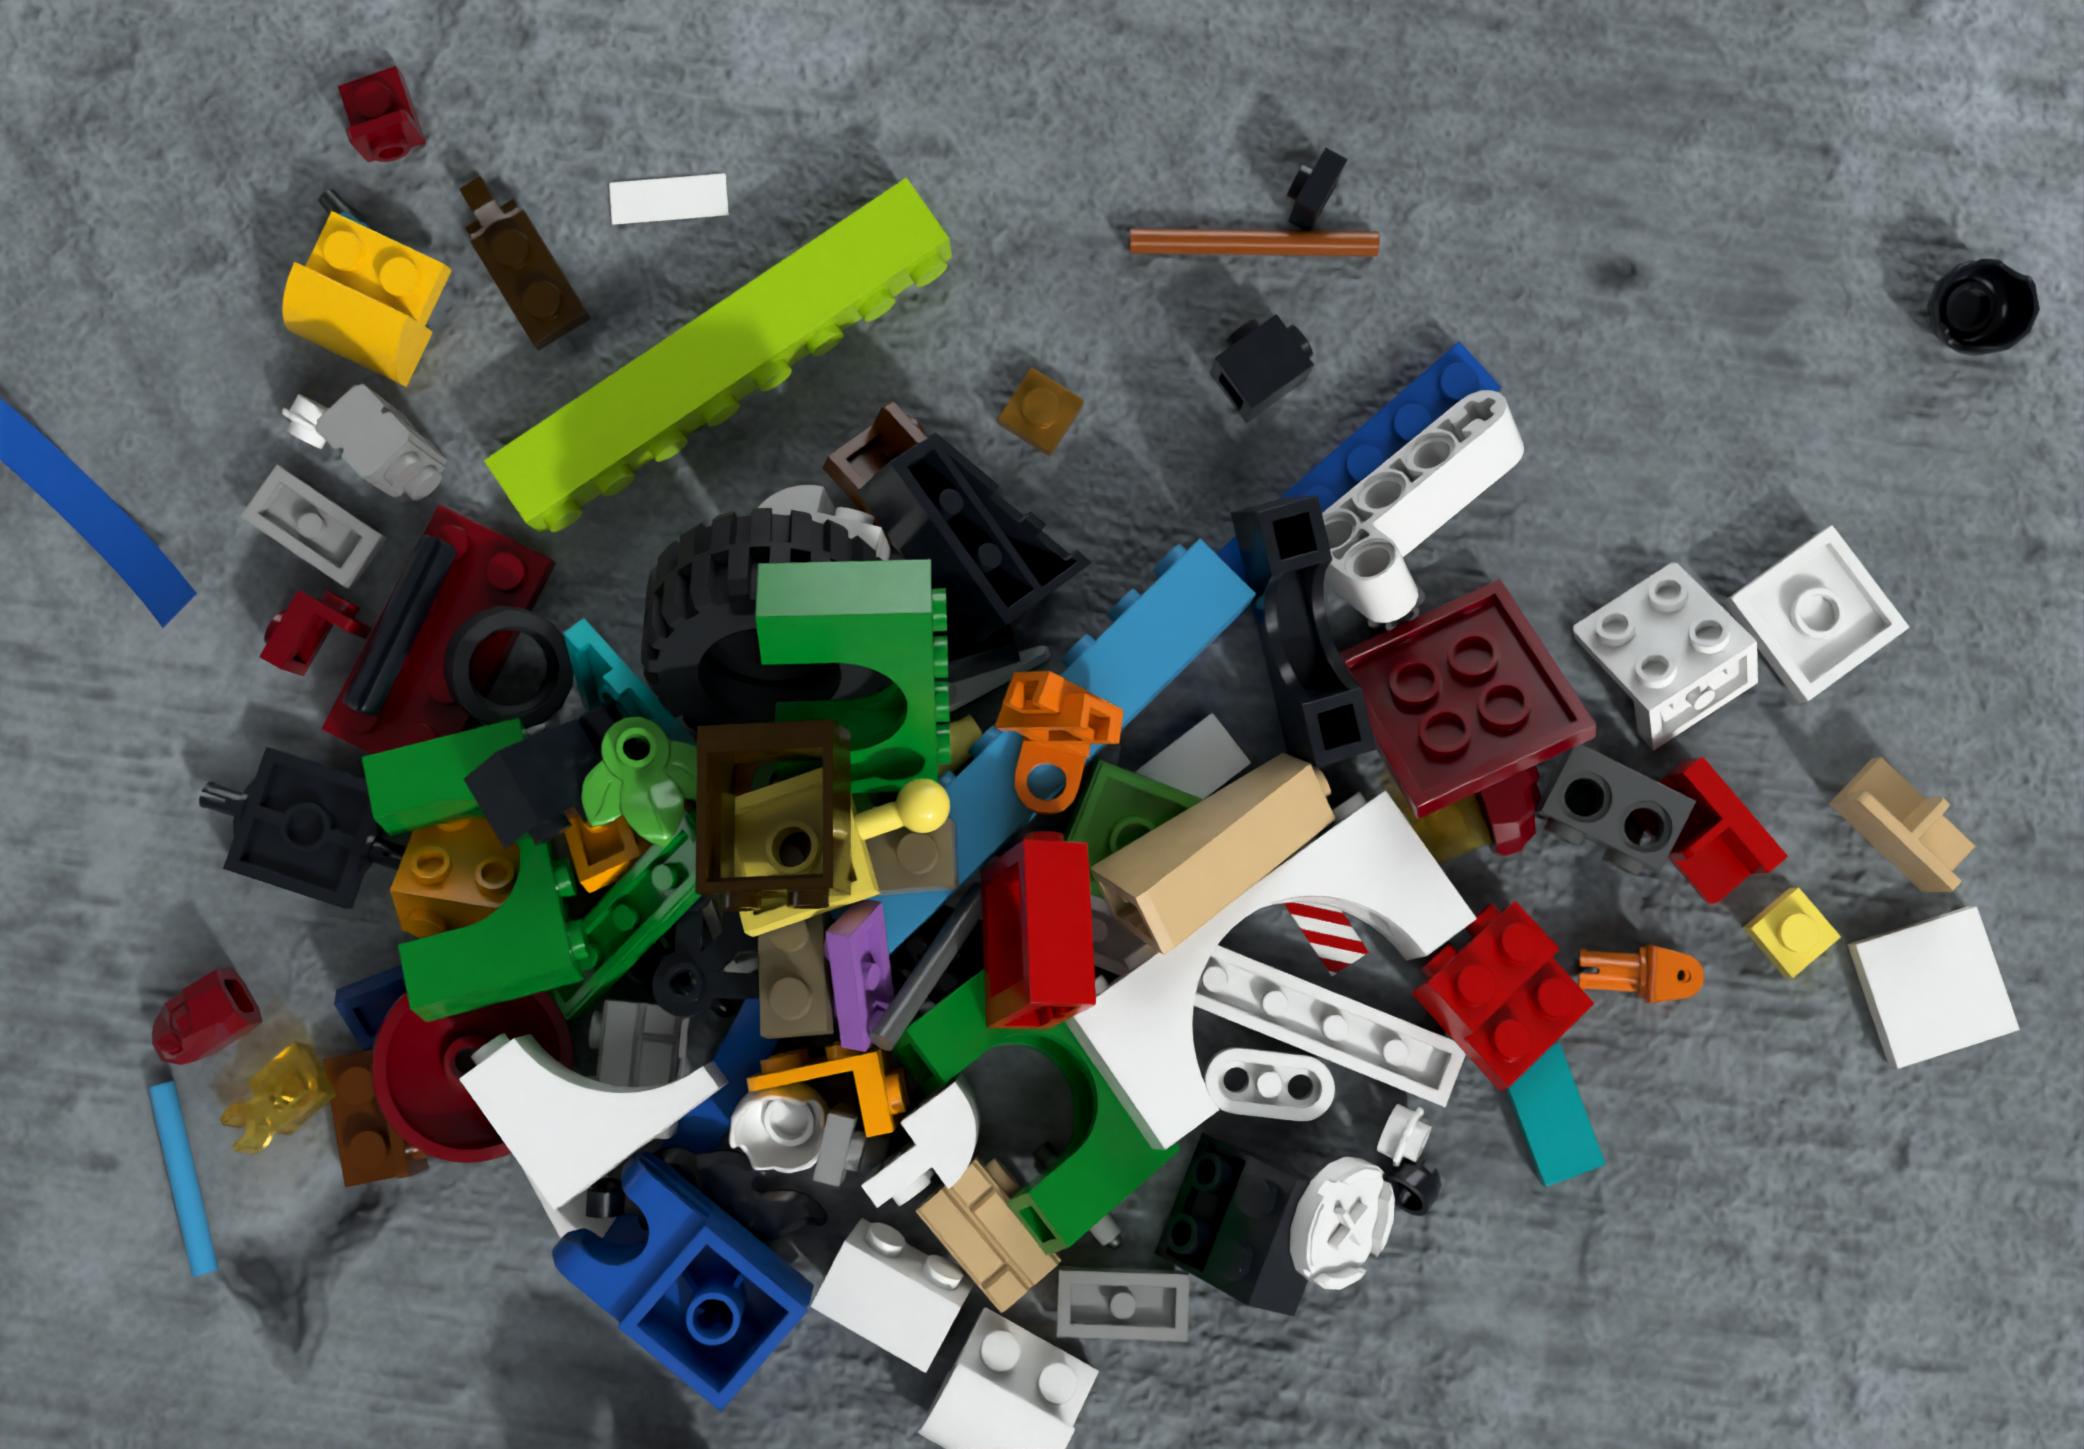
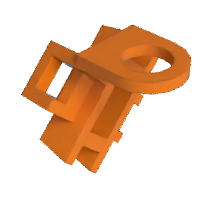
M1051 671L1014 672L994 727L1000 731H1015L1024 736L1015 771L1014 788L1019 801L1027 809L1037 814L1052 815L1065 810L1074 801L1079 789L1086 757H1089L1090 744H1119L1124 710ZM1042 764H1051L1058 767L1064 773L1066 779V787L1063 793L1052 800L1036 798L1027 786V778L1030 772Z

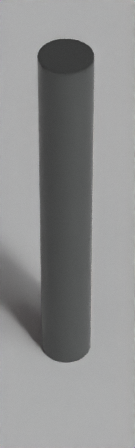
M972 883L869 1034L871 1041L881 1049L886 1051L893 1049L981 918V883Z

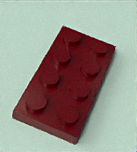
M439 504L422 536L431 535L451 544L456 549V556L380 713L376 716H368L353 710L343 703V696L393 593L321 729L370 754L470 730L475 719L468 715L452 698L443 674L445 649L457 627L479 611L495 606L520 607L532 611L556 562ZM505 630L492 634L479 644L473 655L471 676L475 688L485 699L490 693L521 631Z

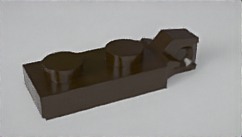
M481 176L459 189L478 219L465 227L472 238L470 242L538 351L592 319L524 209L521 210L514 199L501 206Z

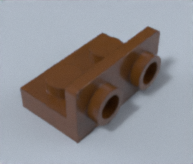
M372 1050L323 1059L345 1187L395 1177L398 1179L410 1177L429 1169L427 1158L431 1156L416 1149L400 1137L386 1121L379 1108L371 1079Z

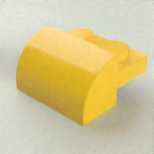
M331 211L306 265L303 266L294 262L283 296L282 314L284 324L296 336L407 388L433 331L425 326L452 269L442 262Z

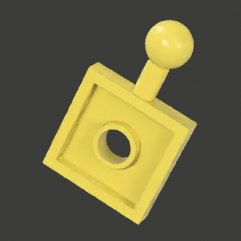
M823 767L735 797L734 877L823 874ZM926 778L915 779L902 787L895 802H890L858 814L851 793V895L829 896V907L822 909L787 908V898L761 899V910L739 912L744 933L755 937L880 894L865 840L901 828L902 826L918 833H928L938 829L944 824L950 812V799L946 790L934 780ZM796 832L807 833L811 840V851L807 859L798 866H784L779 856L780 846L784 839Z

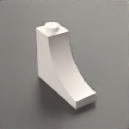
M505 1033L497 1036L477 1050L471 1056L477 1066L459 1078L553 1211L571 1201L729 1083L713 1061L682 1079L666 1084L647 1087H624L605 1084L581 1076L562 1065L546 1052L531 1034L516 1037L510 1041Z

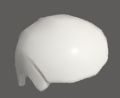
M801 1081L748 1092L739 1101L731 1117L728 1139L730 1147L733 1149L740 1147L749 1158L754 1170L775 1169L779 1172L793 1173L809 1169L818 1159L827 1116L830 1112L829 1106L816 1089Z

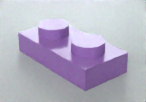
M868 899L853 903L826 931L824 953L826 959L830 962L834 990L832 1010L834 1016L838 1019L841 1047L866 1052L873 1044L869 1034L894 999L883 904L880 901Z

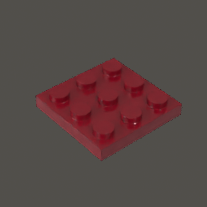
M1501 579L1338 653L1350 675L1362 687L1376 750L1417 820L1596 737L1595 721Z

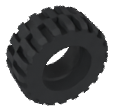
M753 508L751 515L737 517L735 511L716 516L712 520L711 526L706 527L702 523L697 524L680 536L679 542L675 540L666 547L658 557L657 566L650 572L647 583L641 644V663L644 666V677L649 688L658 696V700L675 718L683 715L685 724L696 732L697 726L775 722L776 702L851 700L867 697L884 690L894 682L878 671L859 665L846 663L762 665L758 634L744 631L757 628L755 614L758 563L883 560L880 557H876V551L858 535L852 539L849 538L848 530L844 526L829 519L824 524L813 521L810 513L791 510L790 515L772 514V508Z

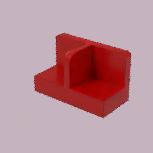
M1703 756L1682 761L1659 781V783L1696 801L1668 859L1706 903H1718L1751 874L1770 873L1788 857ZM1633 810L1630 814L1652 839L1655 833L1654 820L1644 810Z

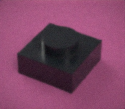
M1325 147L1315 167L1306 162L1303 163L1286 195L1295 200L1288 222L1303 230H1312L1341 178L1348 160L1347 158Z

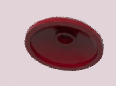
M406 990L389 1009L383 1019L372 1050V1086L376 1101L386 1121L410 1145L427 1155L441 1160L476 1163L494 1160L510 1154L509 1148L459 1080V1078L477 1065L474 1064L466 1071H459L455 1065V1056L459 1050L465 1047H471L476 1052L503 1033L506 1034L510 1041L513 1038L531 1034L540 1046L555 1060L568 1069L573 1070V1046L570 1031L561 1010L546 991L426 1022L410 1010Z

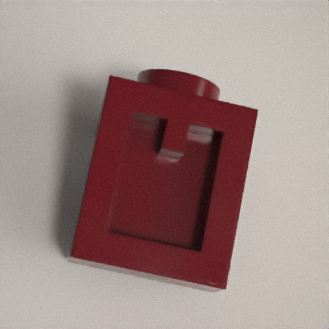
M397 66L337 86L351 127L346 129L349 142L368 163L375 160L379 162L398 160L406 156L410 148L426 143L405 78Z

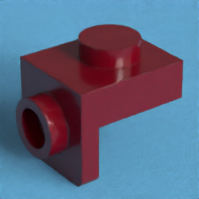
M325 589L319 599L298 590L287 610L279 612L268 625L264 635L266 646L259 657L281 670L304 676L334 625L364 639H367L372 628L355 619L360 607Z

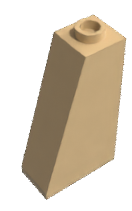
M1281 753L1091 866L1089 869L1116 922L1164 955L1176 948L1336 819L1326 799L1331 795L1330 786L1318 767H1313L1308 762Z

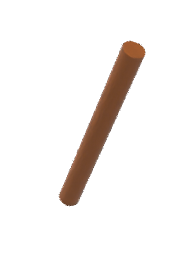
M1130 228L1129 253L1377 257L1380 236L1379 231Z

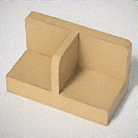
M1882 757L1872 758L1829 803L1921 892H1953L1961 883V880L1952 871L1976 846L1943 816L1950 803L1943 796L1924 798Z

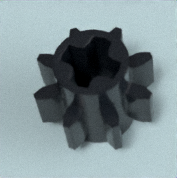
M926 925L918 930L890 958L902 970L892 980V984L898 991L936 938V935ZM965 942L928 995V998L935 1005L970 972L959 960L970 948Z

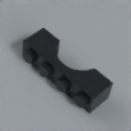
M1318 495L1289 496L1230 512L1247 585L1256 593L1252 600V606L1287 754L1308 762L1311 766L1317 768L1376 750L1362 687L1354 680L1344 666L1335 647L1327 621L1324 603V578L1327 567L1332 561V555Z

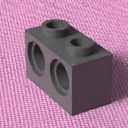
M1580 744L1563 753L1541 796L1535 814L1547 819L1543 828L1547 833L1577 847L1582 838H1585L1606 849L1601 858L1602 860L1629 874L1638 876L1642 867L1649 871H1661L1696 801ZM1574 780H1583L1589 783L1596 792L1597 802L1595 808L1584 817L1572 813L1565 802L1566 789ZM1635 809L1646 811L1655 823V833L1652 839L1643 846L1632 843L1624 830L1627 816Z

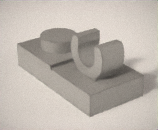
M841 1101L828 1113L813 1181L839 1187L846 1178L847 1170L859 1172L862 1160L883 1164L887 1158L892 1134L886 1133L866 1138L865 1128L858 1127L861 1117L860 1105Z

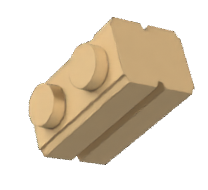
M977 1153L971 1158L961 1178L948 1189L944 1183L940 1184L918 1204L916 1213L999 1312L1002 1313L1061 1262V1252L1057 1251L1045 1255L1006 1203L1013 1196L1012 1194L1020 1188L1019 1184L997 1158L986 1164Z

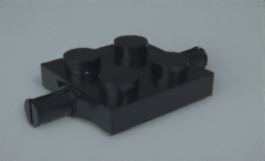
M266 747L256 777L243 793L210 781L204 786L202 792L223 798L225 802L206 796H200L199 798L200 807L234 817V839L223 869L344 909L353 908L364 874L373 863L398 871L401 859L392 857L390 854L403 857L407 846L382 838L383 828L373 818L366 778L270 747Z

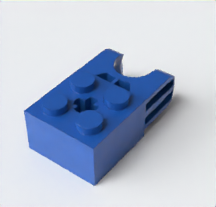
M638 1151L624 1164L622 1169V1189L646 1217L649 1236L643 1242L625 1246L608 1242L586 1228L567 1232L553 1247L552 1257L554 1265L568 1281L620 1322L618 1328L721 1412L808 1312L814 1284L666 1162L651 1152ZM709 1299H717L727 1305L722 1304L716 1310H713L707 1305Z

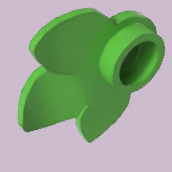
M637 716L621 719L607 730L601 745L602 761L585 777L581 794L585 815L592 827L605 825L623 815L629 826L639 836L654 845L666 847L670 844L681 823L684 799L696 800L697 747L690 743L668 740L664 730L650 719ZM639 738L647 744L649 754L642 760H631L624 754L623 744L629 739Z

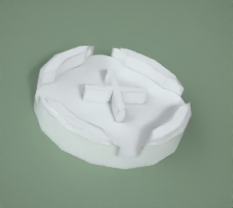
M1343 1157L1328 1164L1311 1180L1299 1200L1290 1227V1254L1295 1269L1312 1283L1324 1289L1340 1290L1362 1278L1367 1270L1361 1267V1265L1366 1261L1369 1254L1378 1257L1384 1249L1394 1221L1395 1197L1391 1184L1383 1180L1382 1175L1385 1173L1378 1166L1361 1158Z

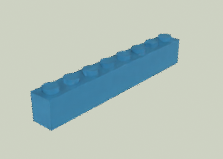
M1201 538L1188 551L1181 544L1174 547L1153 569V572L1159 579L1142 596L1135 589L1128 592L1107 614V617L1113 624L1096 641L1089 634H1086L1061 659V662L1067 667L1060 675L1061 677L1124 710L1121 731L1251 604L1256 595ZM993 725L968 750L974 760L957 777L948 770L938 778V783L946 790L950 799V812L947 818H951L956 823L959 889L867 898L868 900L880 901L883 904L889 959L1037 814L1027 809L1019 801L1014 788L1015 771L1023 744V735L1015 731H1000L994 728L995 725ZM1090 744L1089 757H1086L1084 767L1108 744ZM1042 764L1030 772L1027 778V786L1036 798L1052 800L1066 786V779L1064 773L1058 767L1051 764ZM852 904L831 910L829 914L837 921Z

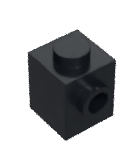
M1277 314L1261 325L1256 319H1252L1235 330L1226 339L1225 343L1229 348L1214 358L1210 375L1247 423L1307 380L1314 366L1310 360V357L1313 356V351L1303 333L1294 325L1286 327Z

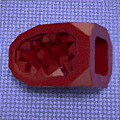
M1536 765L1468 796L1485 841L1493 854L1505 857L1520 852L1525 844L1536 834L1535 811L1541 800V794L1537 785L1540 775Z
M233 968L216 969L185 987L180 994L164 1003L161 1012L154 1022L151 1033L152 1045L163 1062L183 1065L198 1061L221 1051L262 1023L260 1008L245 982Z

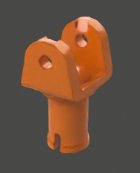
M1649 944L1639 947L1638 953L1579 949L1578 966L1597 968L1596 973L1578 972V986L1583 991L1585 989L1637 992V998L1642 999V1002L1655 1003L1690 998L1697 994L1703 986V968L1698 960L1688 954ZM1680 970H1682L1684 976L1682 980L1679 981L1677 978V974Z

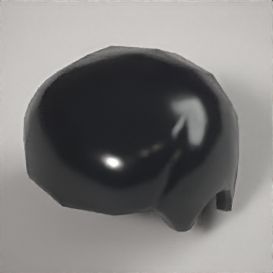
M1999 259L1969 260L1957 264L1935 283L1927 304L1934 335L1947 347L1969 356L2009 350L2031 332L2040 311L2036 284L2029 275L2013 270Z

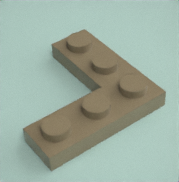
M947 818L942 826L932 832L918 833L902 826L901 828L865 840L880 894L875 896L959 889L956 823L951 818ZM796 832L784 839L779 850L780 860L784 866H798L807 859L811 851L809 835L804 832ZM829 911L758 935L760 1036L772 1039L833 1034L832 975L830 962L826 959L824 953L826 931L830 927Z

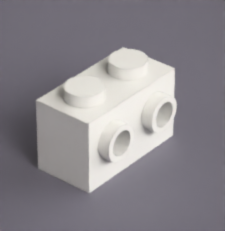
M861 1218L844 1241L811 1307L926 1373L975 1282L963 1276L961 1269L949 1259L938 1255L928 1256L907 1244L902 1234L893 1227L883 1223H870Z

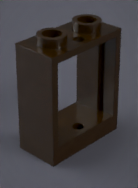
M834 719L697 726L695 893L719 900V910L730 912L761 910V899L787 898V908L822 909L829 907V896L851 895V732ZM823 760V874L734 877L735 764Z

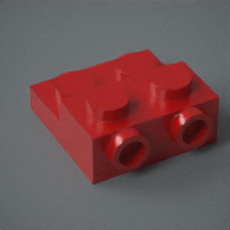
M1516 900L1501 910L1492 902L1475 916L1477 919L1464 928L1471 937L1457 950L1450 943L1446 944L1427 960L1420 968L1427 978L1411 992L1499 1091L1509 1088L1595 1004L1553 958L1560 948Z

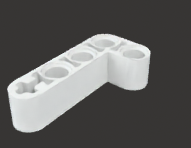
M1481 390L1461 399L1322 513L1332 555V561L1327 567L1324 579L1334 593L1368 619L1375 622L1388 623L1398 620L1410 612L1417 602L1418 589L1403 557L1507 473L1522 458L1524 453L1523 441L1506 398L1501 393L1493 390Z

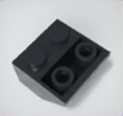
M1202 1132L1154 1253L1247 1306L1295 1316L1308 1280L1294 1267L1290 1254V1227L1298 1202L1313 1178Z

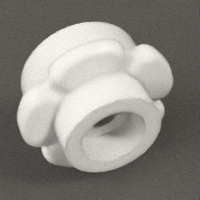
M298 394L290 410L284 407L282 409V414L291 420L286 431L322 449L326 440L316 431V420L329 408Z
M1397 1104L1380 1137L1377 1151L1392 1158L1393 1166L1399 1167L1405 1158L1416 1162L1430 1135L1432 1127L1421 1122L1424 1110L1419 1106L1416 1111Z

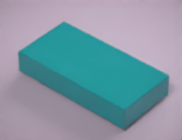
M1556 1041L1509 1088L1505 1089L1539 1182L1545 1187L1606 1165L1561 1044Z

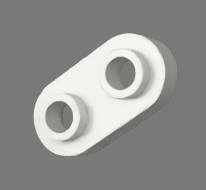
M1229 1047L1220 1050L1211 1057L1203 1075L1206 1087L1217 1107L1225 1112L1239 1115L1310 1121L1320 1117L1327 1111L1335 1093L1334 1080L1328 1068L1319 1060L1305 1054ZM1234 1067L1244 1069L1247 1075L1245 1086L1238 1091L1228 1090L1224 1085L1225 1073ZM1295 1075H1306L1310 1081L1308 1094L1302 1098L1292 1097L1288 1091L1290 1079Z

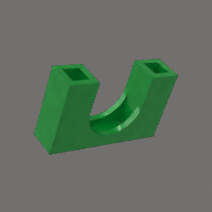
M931 559L758 563L755 618L762 665L854 664L878 671L894 682L876 694L858 699L776 702L775 722L834 719L851 732V793L900 792L902 787L908 782L920 778L931 779L938 783V764H951L950 724H937V722H950L949 681H935V678H948L947 636H934L933 631H947L946 588L932 589ZM823 760L776 762L777 782L823 767Z
M515 718L362 757L373 818L390 836L457 819H487L463 779L496 751L530 738L529 733L521 720ZM531 837L518 843L520 867L516 883L504 903L491 915L466 927L398 944L410 1010L426 1022L585 980L580 960L591 956L589 942L582 920H571L567 897L577 895L575 879L568 857L558 858L554 839L539 846H535Z
M983 968L910 1024L892 1050L926 1095L946 1084L988 1049L996 1046L1018 1045L1033 1049L1047 1057L1061 1071L1070 1087L1075 1109L1074 1127L1069 1142L1055 1161L1006 1201L1045 1255L1073 1245L1179 1152L1181 1147L1175 1142L1166 1150L1151 1148L1064 1021L1050 1029L986 1028Z

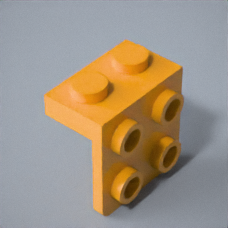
M482 818L457 819L414 830L390 888L402 931L409 932L418 938H424L475 924L491 915L504 903L516 883L520 867L518 843L504 849L488 820Z
M841 1040L833 1042V1045L825 1047L826 1056L810 1059L808 1047L770 1055V1058L760 1060L762 1071L746 1078L748 1090L752 1092L853 1070L866 1138L893 1132L904 1118L903 1113L907 1112V1107L912 1106L910 1085L905 1068L894 1069L891 1051L883 1050L873 1044L866 1052L841 1047Z

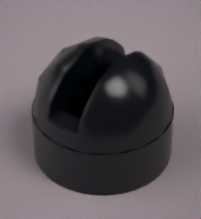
M1421 1157L1416 1162L1408 1158L1404 1159L1399 1167L1394 1166L1384 1180L1392 1186L1395 1205L1415 1216H1423L1429 1211L1437 1200L1442 1185L1438 1170L1435 1168L1430 1173L1422 1166L1425 1159Z

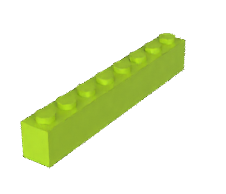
M906 177L483 461L526 524L540 534L548 529L551 532L563 530L581 517L583 514L582 506L600 494L604 497H609L629 486L636 477L633 473L652 459L661 462L681 451L688 443L686 436L706 423L708 426L713 427L729 419L740 408L738 401L758 388L765 392L781 384L792 373L790 366L810 353L817 357L833 349L844 338L842 331L862 318L865 322H870L885 314L895 304L896 299L894 297L914 283L917 287H923L937 279L948 266L946 262L952 258L950 239Z

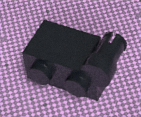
M615 700L598 705L579 719L576 718L496 751L463 779L504 849L530 837L535 846L542 845L571 828L572 824L569 819L578 815L584 824L589 823L581 800L582 786L585 777L602 761L601 745L607 730L617 721L624 719L616 707L617 703ZM636 738L629 739L623 744L624 754L631 760H642L649 754L647 744L645 742L639 744Z

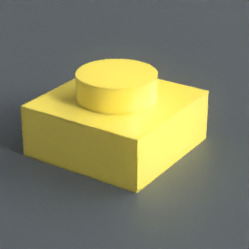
M1799 887L1786 890L1743 927V930L1782 976L1787 978H1794L1841 938Z

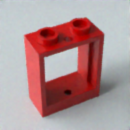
M1041 831L1029 833L1023 837L1020 843L1011 850L1003 852L998 860L981 872L986 1028L1050 1029L1096 1005L1088 843L1064 841V835L1059 832Z

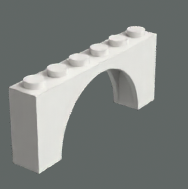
M1386 790L1368 800H1365L1359 791L1332 809L1336 818L1334 824L1311 838L1173 950L1163 955L1147 943L1134 950L1123 959L1129 968L1127 972L1110 984H1108L1103 975L1095 979L1096 1005L1064 1021L1152 1149L1166 1150L1219 1111L1202 1078L1196 1059L1192 1026L1193 1007L1197 986L1210 955L1224 936L1245 917L1260 908L1289 902L1329 906L1349 913L1372 926L1396 947L1406 961L1429 955L1477 919Z

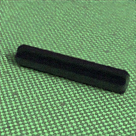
M424 535L420 538L343 696V703L349 708L368 716H376L380 713L456 556V549L451 544L431 535Z

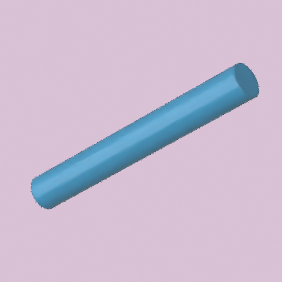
M175 1081L148 1087L191 1276L196 1277L216 1271L219 1267Z

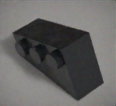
M935 432L891 460L865 483L857 493L905 560L931 559L932 589L946 588L947 618L971 650L1007 626L1092 562L1078 550L1069 554L1042 531L1046 525L1031 511L1025 516L1022 515L995 492L999 486L995 481Z

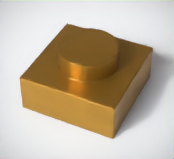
M1031 367L1000 414L998 425L1051 457L1084 407V399Z

